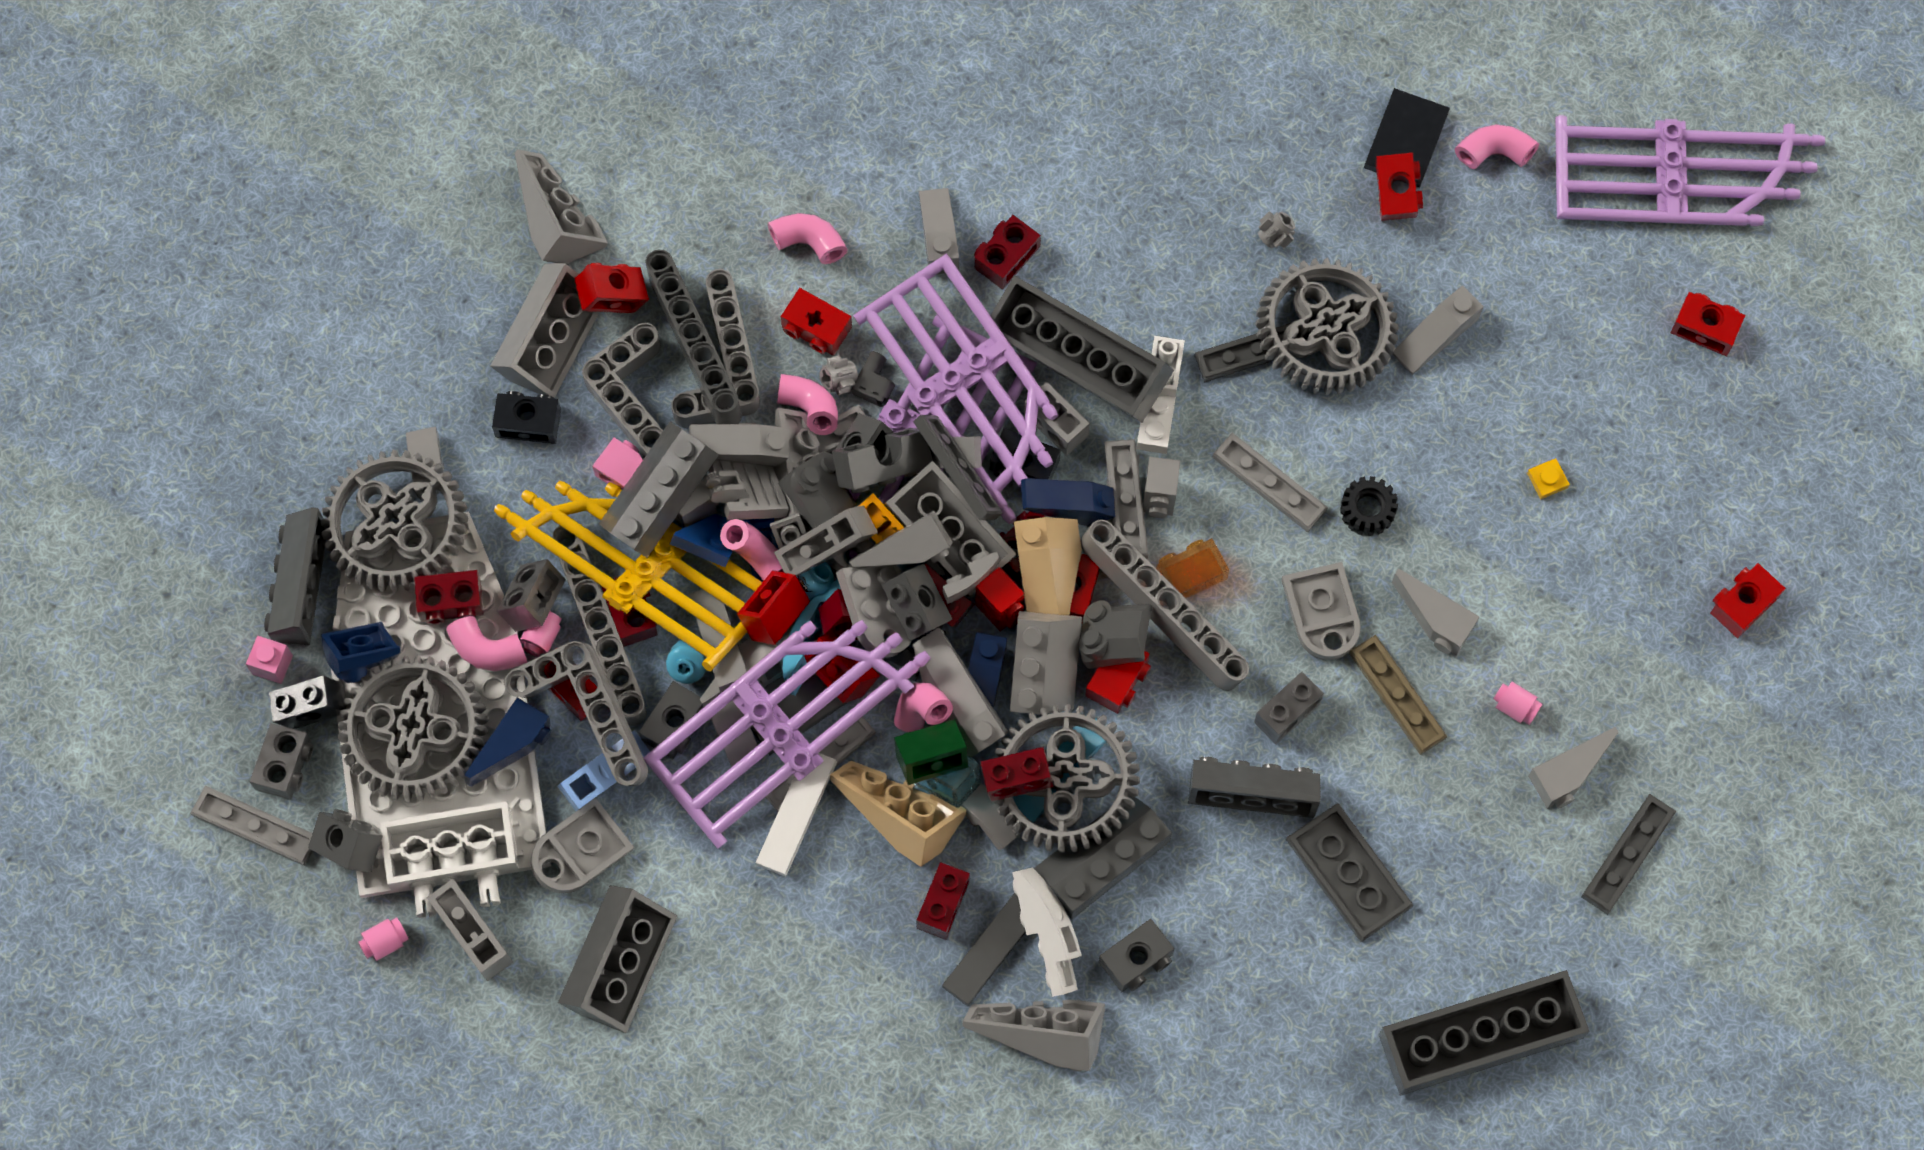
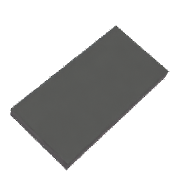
M1339 803L1286 837L1288 844L1360 942H1363L1413 907L1412 902Z

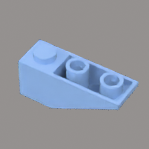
M635 730L632 731L642 756H646L650 752ZM621 739L612 748L616 752L621 750L624 740ZM602 753L561 782L557 787L573 809L578 811L617 781ZM629 763L625 767V776L636 768L633 763Z

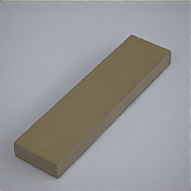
M1376 635L1349 652L1352 659L1420 755L1447 738L1445 732Z

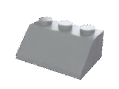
M1019 611L1010 712L1041 714L1040 709L1045 708L1047 713H1053L1052 708L1054 705H1058L1059 711L1062 712L1065 711L1067 704L1071 705V709L1074 710L1082 617Z

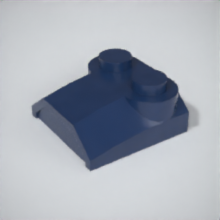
M383 622L321 634L322 647L328 665L336 677L346 683L360 681L362 677L367 675L368 669L389 662L391 659L397 658L401 653L400 646L396 645L385 629Z

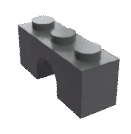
M910 427L884 435L886 453L881 461H878L876 458L874 445L857 443L833 450L832 455L838 486L851 489L852 493L868 491L870 489L869 485L878 483V485L896 482V477L904 475V477L916 476L932 462L930 446L918 428Z

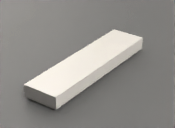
M818 753L824 760L819 766L800 781L794 776L756 860L757 866L782 876H787L829 782L830 774L833 773L837 764L836 759Z

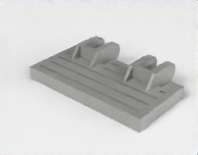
M755 422V423H739V424H756V422ZM715 460L709 468V474L704 478L705 486L711 490L709 496L712 502L726 503L724 513L727 520L787 517L789 507L778 484L779 481L773 466Z

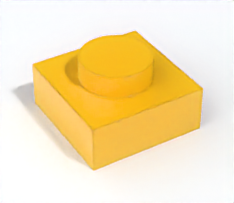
M1556 458L1528 469L1527 474L1540 500L1563 491L1570 485Z

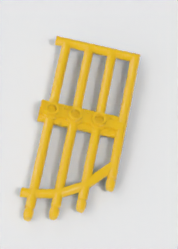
M558 481L555 489L563 496H567L572 502L553 506L544 499L538 498L535 493L525 490L521 498L540 512L528 520H525L515 512H511L504 505L498 504L495 507L494 512L515 527L510 533L514 540L519 542L525 536L530 537L605 588L606 591L602 594V597L609 601L611 606L619 611H624L626 614L634 608L707 657L702 662V666L707 671H712L747 633L741 621L735 628L661 579L672 568L737 613L745 604V602L681 560L687 551L670 545L674 533L682 529L675 523H671L648 558L641 554L634 561L567 516L587 511L599 520H602L616 499L588 498L575 488L572 489L566 482ZM611 482L605 487L606 492L614 498L618 497L622 491L621 487ZM553 520L626 571L615 581L541 531L539 527ZM730 560L726 568L711 562L754 592L762 583ZM653 588L725 636V638L714 648L642 598Z

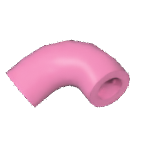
M1495 124L1478 128L1466 136L1456 146L1455 153L1460 161L1472 169H1476L1486 158L1496 154L1504 155L1522 167L1536 153L1539 143L1528 134L1512 126Z
M796 213L768 222L770 235L778 250L798 243L807 244L814 249L822 264L834 263L847 253L848 249L839 233L829 222L816 215Z
M780 375L777 404L794 406L806 411L807 426L815 434L828 435L834 432L838 425V410L835 399L827 389L810 379L794 375Z
M733 519L725 523L720 533L723 545L742 556L763 581L772 570L784 572L774 553L778 549L759 530L739 519Z
M473 616L455 620L446 628L451 643L460 657L478 669L497 672L513 669L528 662L517 634L499 640L488 639L482 634L478 622Z
M913 683L914 687L906 694L902 692L896 706L894 724L898 729L905 732L923 729L925 721L930 725L941 724L949 718L953 711L951 701L931 683Z

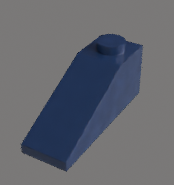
M1029 478L1021 480L1023 510L1053 518L1077 519L1079 525L1090 527L1097 520L1106 521L1116 517L1113 487L1089 481Z
M976 632L968 671L994 709L1007 650V638Z
M517 697L465 773L466 784L472 787L533 752L538 744L542 746L552 731L549 728V716Z

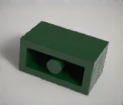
M955 719L894 737L896 758L908 785L969 767L967 746Z

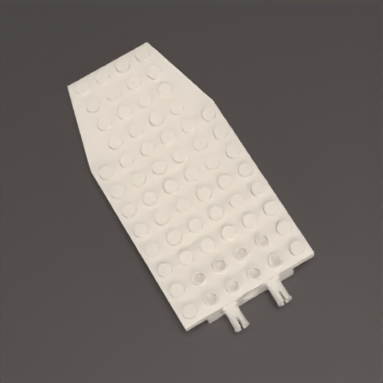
M464 512L468 516V522L463 523L468 529L467 533L460 535L464 539V545H454L459 550V555H449L452 564L451 566L444 563L441 565L444 571L443 574L477 570L481 579L484 615L476 616V620L482 634L491 640L503 639L517 634L519 638L518 631L515 632L497 612L504 598V593L470 513ZM449 515L427 518L423 522L433 537L431 554L437 549L446 534ZM354 531L345 532L344 543L348 550L352 548ZM371 538L366 540V542L368 541L370 542V544L375 542V540H372ZM413 538L408 542L407 546L411 548L416 547L421 543L422 539ZM394 548L378 559L358 560L367 567L382 571L402 570L422 562L406 560ZM346 569L341 571L333 630L339 631L383 622L385 629L396 645L400 646L401 653L395 658L398 665L403 664L402 659L404 655L408 656L410 663H414V659L418 655L421 656L423 664H425L430 656L433 657L435 666L441 660L446 662V670L452 665L455 666L458 670L457 675L460 673L466 674V682L472 681L475 685L473 692H479L482 697L479 702L484 703L486 707L482 714H486L488 717V722L483 724V726L487 727L488 734L480 737L487 742L517 698L510 695L504 685L506 675L513 669L493 672L478 669L462 659L452 645L446 630L450 623L458 619H446L444 623L436 625L421 622L417 614L415 582L410 583L409 591H406L403 585L400 584L397 592H393L390 585L382 592L378 588V583L371 590L367 587L366 581L359 585L356 583L355 577L349 579L345 575ZM434 571V572H432L431 574H432V575H435V574H438V573H437L436 571ZM469 592L462 593L458 597V601L467 602L472 598L473 594ZM432 596L427 600L426 604L434 606L440 602L441 597ZM391 661L384 663L386 669L392 667ZM379 666L368 669V671L373 670L375 674L381 672ZM331 669L332 679L344 685L345 698L354 699L355 697L351 694L350 690L351 688L360 690L362 687L359 682L346 683L337 678ZM368 673L366 676L362 677L366 681L371 679ZM524 675L520 676L516 683L517 689L520 692L526 690ZM419 677L400 679L385 686L369 700L362 712L366 713L372 705L377 703L399 706L406 686ZM432 679L431 682L437 687L440 694L437 714L456 719L460 723L463 733H467L468 717L462 700L449 686ZM425 693L422 694L421 699H422V698H426V699H427ZM518 697L519 699L528 703V698ZM415 699L417 704L420 703L421 699ZM341 715L337 716L338 722L345 720ZM427 715L426 723L428 725L431 720ZM379 718L376 721L375 726H386L390 718ZM359 723L358 740L364 757L377 771L385 776L394 778L395 774L388 769L386 763V752L389 743L371 738L365 732L363 724ZM417 723L414 724L413 728H419ZM407 728L409 734L412 733L413 728ZM441 730L438 732L436 739H447L451 735V730ZM398 731L397 735L395 736V737L397 738L398 742H399V738H400V733H399V731ZM460 744L457 749L450 753L427 751L421 769L405 781L424 779L439 773L456 759L464 745ZM535 749L533 752L472 787L467 785L465 779L458 775L456 780L459 785L454 787L451 782L446 784L448 790L446 794H443L440 788L434 790L436 793L435 798H431L428 792L423 793V801H418L416 795L412 794L409 802L404 800L403 793L400 794L398 800H393L391 790L385 797L379 794V788L373 792L369 790V782L365 784L359 782V775H353L350 771L352 765H346L344 761L348 754H342L349 813L352 814L351 819L370 823L372 825L371 830L383 835L372 872L356 870L359 896L361 898L414 890L416 917L426 918L425 904L429 917L437 914L426 898L433 893L435 886L444 885L451 879H454L455 882L476 879L478 880L480 906L490 907L489 893L493 906L501 903L496 877L503 874L532 870L531 856L538 840L547 833ZM409 753L406 754L405 758H411ZM399 758L401 764L404 762L405 758ZM551 862L545 863L542 868L551 867Z

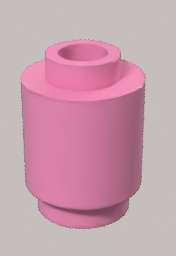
M550 611L543 626L524 630L520 638V642L524 645L523 650L536 657H539L540 654L548 653L561 629L559 624L562 619Z
M1513 681L1509 686L1503 683L1494 697V700L1498 702L1495 708L1520 724L1525 722L1530 725L1543 704L1537 701V696Z
M396 917L391 921L386 919L362 932L363 940L359 941L358 944L367 959L373 956L374 960L378 961L402 948V943L408 941L409 938Z

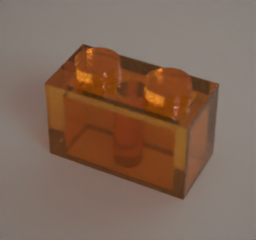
M1212 538L1205 542L1202 539L1188 545L1186 551L1177 555L1174 552L1162 557L1156 566V569L1186 599L1227 580L1229 568Z

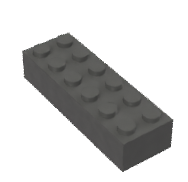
M1015 275L990 315L1013 348L1143 423L1174 372L1166 362Z
M1565 970L1384 1026L1378 1035L1399 1095L1402 1096L1584 1039L1590 1031L1568 971Z

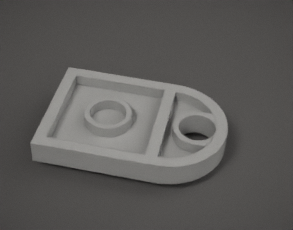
M1339 562L1282 576V585L1302 647L1312 656L1323 660L1339 659L1347 655L1358 641L1360 620L1343 563ZM1328 636H1336L1340 639L1342 646L1339 649L1331 650L1326 647L1324 639Z
M894 565L847 567L836 572L852 625L863 620L868 626L861 636H857L864 648L871 652L882 642H885L883 634L891 636L897 632L903 640L895 649H891V652L885 657H893L906 649L911 641L882 587L883 583L897 576Z
M594 798L538 840L532 852L531 868L537 881L546 889L555 893H572L584 887L632 852L634 846L599 801ZM548 862L555 863L560 869V874L557 877L549 878L542 872V866Z

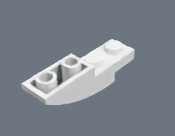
M1154 336L1152 355L1166 362L1174 372L1143 423L1140 422L1137 450L1167 454L1185 340Z
M1033 867L1012 872L1014 877L1013 889L1018 896L1021 908L1020 920L1026 930V935L1038 933V948L1041 956L1044 958L1047 971L1045 976L1046 983L1051 989L1052 997L1078 990L1071 959L1080 957L1082 954L1076 934L1064 907L1051 887Z

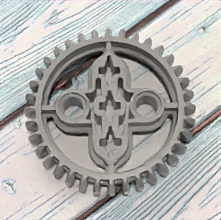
M1327 257L1323 260L1322 264H1319L1316 258L1311 261L1310 266L1305 260L1300 262L1299 268L1293 264L1289 267L1288 272L1283 270L1278 278L1275 277L1271 281L1270 286L1264 291V296L1260 299V308L1256 312L1259 319H1257L1255 326L1260 329L1256 334L1257 339L1263 340L1260 343V350H1268L1265 354L1266 360L1274 359L1272 364L1273 370L1280 367L1283 369L1280 374L1281 378L1290 375L1292 377L1291 385L1295 384L1298 380L1302 382V390L1311 385L1313 386L1314 394L1320 388H1324L1325 394L1328 395L1331 393L1332 388H1334L1339 395L1343 392L1344 386L1351 392L1355 389L1356 385L1362 388L1365 386L1366 380L1371 382L1375 379L1376 374L1382 373L1384 366L1388 365L1391 359L1390 356L1395 351L1394 345L1398 340V335L1395 333L1399 329V324L1394 323L1397 319V313L1391 312L1394 308V302H1386L1389 297L1388 292H1379L1382 287L1381 283L1374 285L1371 283L1373 280L1372 274L1365 278L1362 276L1363 268L1355 272L1351 270L1352 263L1342 267L1340 259L1336 260L1334 265H1331ZM1312 281L1338 283L1350 288L1357 294H1351L1338 301H1334L1322 284ZM1295 288L1296 293L1293 297V304L1300 319L1286 328L1283 334V341L1281 342L1275 329L1276 310L1283 296L1290 289ZM1305 298H1312L1317 304H1310ZM1373 310L1379 326L1378 342L1372 355L1366 362L1360 365L1358 360L1361 356V347L1354 333L1368 324L1371 318V311ZM1337 348H1344L1349 354H1341ZM1320 351L1332 368L1336 370L1346 369V371L1326 372L1316 370L1304 365L1295 358H1303Z
M394 449L390 457H386L385 453L380 451V459L374 460L373 456L368 454L367 460L369 463L363 465L362 461L357 460L356 465L358 469L355 471L347 467L346 472L349 476L347 478L338 476L337 480L340 483V487L331 486L330 488L335 496L325 497V502L330 507L322 508V514L327 517L321 520V526L326 529L322 531V537L324 540H328L324 546L327 551H332L329 555L331 560L338 561L336 564L337 568L340 571L346 569L345 575L349 579L355 577L357 584L362 585L366 581L367 587L372 590L378 583V588L382 592L387 589L388 585H390L393 592H397L399 585L402 584L404 589L409 591L410 583L415 582L414 577L432 575L431 573L434 571L438 574H443L444 571L441 565L444 563L451 566L452 564L449 555H459V550L454 545H464V539L460 535L466 534L468 530L463 525V523L468 522L467 514L463 513L468 509L467 504L462 501L464 494L458 490V482L456 480L451 481V473L449 471L443 472L442 464L437 463L433 466L432 458L427 457L423 461L422 455L417 452L411 459V454L407 450L399 457L398 452ZM403 471L422 475L430 480V482H412L395 494L385 483L370 479L389 472ZM359 488L356 495V504L367 519L355 529L352 536V548L348 550L341 533V516L349 498ZM441 492L448 507V527L442 542L431 554L433 537L423 522L436 509L437 494ZM376 494L382 495L379 502L375 504L368 503L371 496ZM416 498H419L420 500H423V502L419 504L417 501L414 500ZM392 518H395L396 520H399V522L395 524L390 520ZM371 538L372 540H375V542L370 544V542H366V540ZM413 538L422 539L421 543L416 547L411 548L407 546L408 542ZM394 548L406 560L422 562L402 570L382 571L367 567L358 560L378 559Z
M404 655L402 659L403 664L398 665L396 659H391L392 667L387 669L384 664H380L379 669L381 672L375 674L373 670H369L368 675L371 679L366 681L362 678L358 681L362 687L360 690L351 688L350 692L355 698H345L344 700L345 705L350 709L340 710V715L345 720L338 722V728L344 731L338 734V740L344 743L340 746L342 754H348L344 758L346 765H352L350 771L353 775H359L358 780L361 784L369 782V790L373 792L379 788V794L382 797H385L391 790L393 800H398L400 794L403 793L406 802H409L412 794H415L418 801H423V793L428 792L431 798H435L436 793L434 790L440 788L441 792L446 794L448 792L446 784L451 782L452 786L457 787L459 784L456 777L460 775L465 779V768H469L473 763L471 758H476L480 753V750L476 747H484L486 744L485 739L480 736L488 734L487 727L483 726V724L488 722V717L486 714H482L486 707L484 703L479 702L482 698L480 693L473 692L475 689L474 683L472 681L466 682V674L460 673L457 675L458 670L453 665L446 670L447 665L443 660L435 666V661L430 656L425 664H423L421 656L417 655L414 663H410L408 656ZM419 677L406 686L399 706L377 703L372 705L366 713L362 712L369 700L385 686L400 679ZM432 679L449 686L462 700L468 717L467 733H463L461 725L456 719L437 714L440 694L437 687L431 682ZM425 693L427 699H426V698H422V699H421L422 694ZM415 699H421L420 703L417 704ZM427 715L431 720L428 725L426 723ZM379 718H390L386 726H375V723ZM359 723L363 724L365 732L371 738L389 743L386 752V763L388 769L395 774L394 778L385 776L377 771L364 757L358 740ZM417 723L419 728H413L414 724ZM407 728H413L412 733L409 734ZM441 730H451V735L447 739H436L438 732ZM398 731H399V733H400L399 742H398L397 738L395 737V736L397 735ZM460 744L464 745L456 759L439 773L424 779L405 781L421 769L427 751L450 753L457 749ZM409 753L411 758H405L406 754ZM399 758H405V760H404V762H403L402 764H401Z
M1069 704L1065 706V712H1060L1058 705H1054L1052 714H1048L1045 708H1041L1042 717L1037 719L1035 714L1030 712L1029 718L1031 722L1028 724L1020 719L1018 724L1021 730L1017 731L1011 727L1009 733L1013 737L1012 740L1002 737L1001 742L1006 749L996 748L995 753L998 757L1015 754L1035 734L1048 728L1063 726L1062 729L1052 734L1047 745V760L1053 787L1025 794L1045 797V816L1049 823L1058 829L1056 831L1048 830L1031 822L1018 809L1013 797L996 800L994 804H1002L997 811L999 815L1008 814L1004 819V823L1006 826L1014 824L1012 831L1015 835L1025 830L1022 835L1023 841L1028 842L1035 836L1033 844L1037 848L1041 846L1044 840L1046 841L1045 847L1047 851H1051L1054 843H1058L1059 852L1063 853L1065 851V844H1070L1072 852H1076V843L1082 842L1083 847L1088 849L1090 848L1088 840L1094 838L1095 843L1100 844L1101 838L1099 834L1102 832L1110 838L1112 836L1109 828L1111 825L1116 829L1122 827L1117 819L1118 816L1123 819L1129 818V813L1124 807L1134 808L1135 802L1128 797H1136L1139 794L1138 789L1132 786L1140 784V777L1132 774L1139 772L1140 768L1139 764L1132 763L1137 759L1136 752H1128L1132 748L1131 741L1122 742L1126 737L1123 730L1114 733L1117 729L1115 722L1105 726L1107 723L1106 715L1103 714L1095 720L1096 711L1093 709L1085 716L1083 706H1078L1076 713H1072L1071 705ZM1072 727H1083L1102 737L1117 757L1120 774H1115L1111 765L1105 761L1085 759V741L1081 734L1073 730ZM1069 741L1075 744L1073 750L1069 753H1062L1058 750L1063 742ZM1078 762L1079 767H1074V764ZM1063 773H1069L1070 776L1067 778L1066 783H1061L1060 781L1063 778ZM1095 774H1101L1102 777L1099 779L1098 784H1093L1092 782ZM1116 785L1120 786L1113 805L1102 818L1085 828L1067 831V828L1076 824L1081 818L1084 798L1104 797ZM1051 789H1056V792L1052 794ZM1061 803H1067L1072 806L1070 812L1066 815H1058L1055 813V809Z

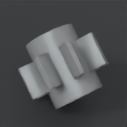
M1269 211L1259 220L1261 225L1259 226L1260 231L1258 235L1268 247L1277 248L1281 245V247L1285 248L1294 240L1295 223L1286 213L1276 212L1273 215Z
M840 355L828 358L827 364L823 365L820 370V381L823 387L830 390V392L836 391L837 395L851 392L850 386L855 385V381L858 378V372L854 363L847 358L841 359Z

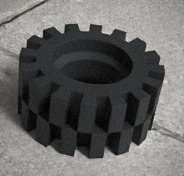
M1365 476L1360 477L1359 482L1354 480L1350 483V487H1347L1344 491L1340 514H1343L1342 520L1344 524L1349 523L1348 528L1351 531L1355 528L1358 530L1357 534L1363 535V532H1368V536H1373L1374 532H1377L1379 535L1383 533L1385 528L1388 529L1391 526L1398 509V503H1396L1398 498L1396 493L1392 494L1393 487L1391 485L1386 487V481L1383 479L1380 482H1376V477L1370 476L1369 480H1366ZM1370 496L1378 500L1381 510L1375 516H1365L1358 510L1357 502L1363 497Z

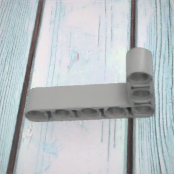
M715 269L706 278L708 299L724 368L738 398L744 393L753 395V398L749 401L739 400L741 415L746 416L755 413L760 406L759 388L733 278L727 270ZM718 284L727 285V288L722 291L713 289ZM724 311H731L734 313L729 318H722L719 316ZM731 338L740 340L735 346L726 344ZM737 366L747 368L743 373H734L732 371ZM700 389L682 392L673 398L671 409L674 421L678 426L689 428L691 424L715 423ZM689 406L693 408V411L689 414L683 415L679 413V410L683 407Z
M640 323L589 359L582 369L588 391L632 444L638 448L644 458L651 449L646 446V443L652 439L657 440L663 429L622 380L655 357L660 351L661 345L658 331L650 323ZM645 337L653 339V341L647 345L639 343V341ZM620 355L629 357L625 362L619 363L615 361ZM595 373L604 374V377L600 380L590 379ZM611 396H623V399L617 403L609 401ZM632 417H639L642 419L641 422L637 425H630L627 423V421Z
M577 641L569 642L511 670L506 675L504 681L506 691L514 697L521 698L533 697L570 679L615 780L625 786H638L645 782L648 776L646 762L643 759L600 660L591 645ZM582 648L585 653L584 660L576 665L572 658L573 653L576 649ZM552 661L556 665V673L552 678H547L544 672L545 666ZM525 675L528 679V686L526 690L520 692L517 689L516 683L520 676ZM594 676L598 686L596 691L590 694L586 690L585 685L586 681ZM607 705L610 708L611 715L609 720L603 723L599 719L598 713L602 706ZM616 734H620L623 737L624 745L621 750L616 752L612 748L611 742ZM629 763H633L637 769V775L632 780H628L624 774L625 767Z

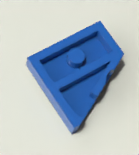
M718 514L711 515L676 531L670 545L726 568L733 551L723 545L720 533L725 523L730 520Z

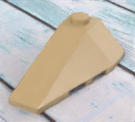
M1043 517L1015 521L1014 526L1025 593L1026 611L1070 616L1073 592L1082 553L1078 520Z
M849 761L830 774V781L899 853L920 867L942 853L967 812L965 808L942 793L932 791L931 794L914 789L915 784L908 785L906 780L903 784L887 779L886 773L853 761Z

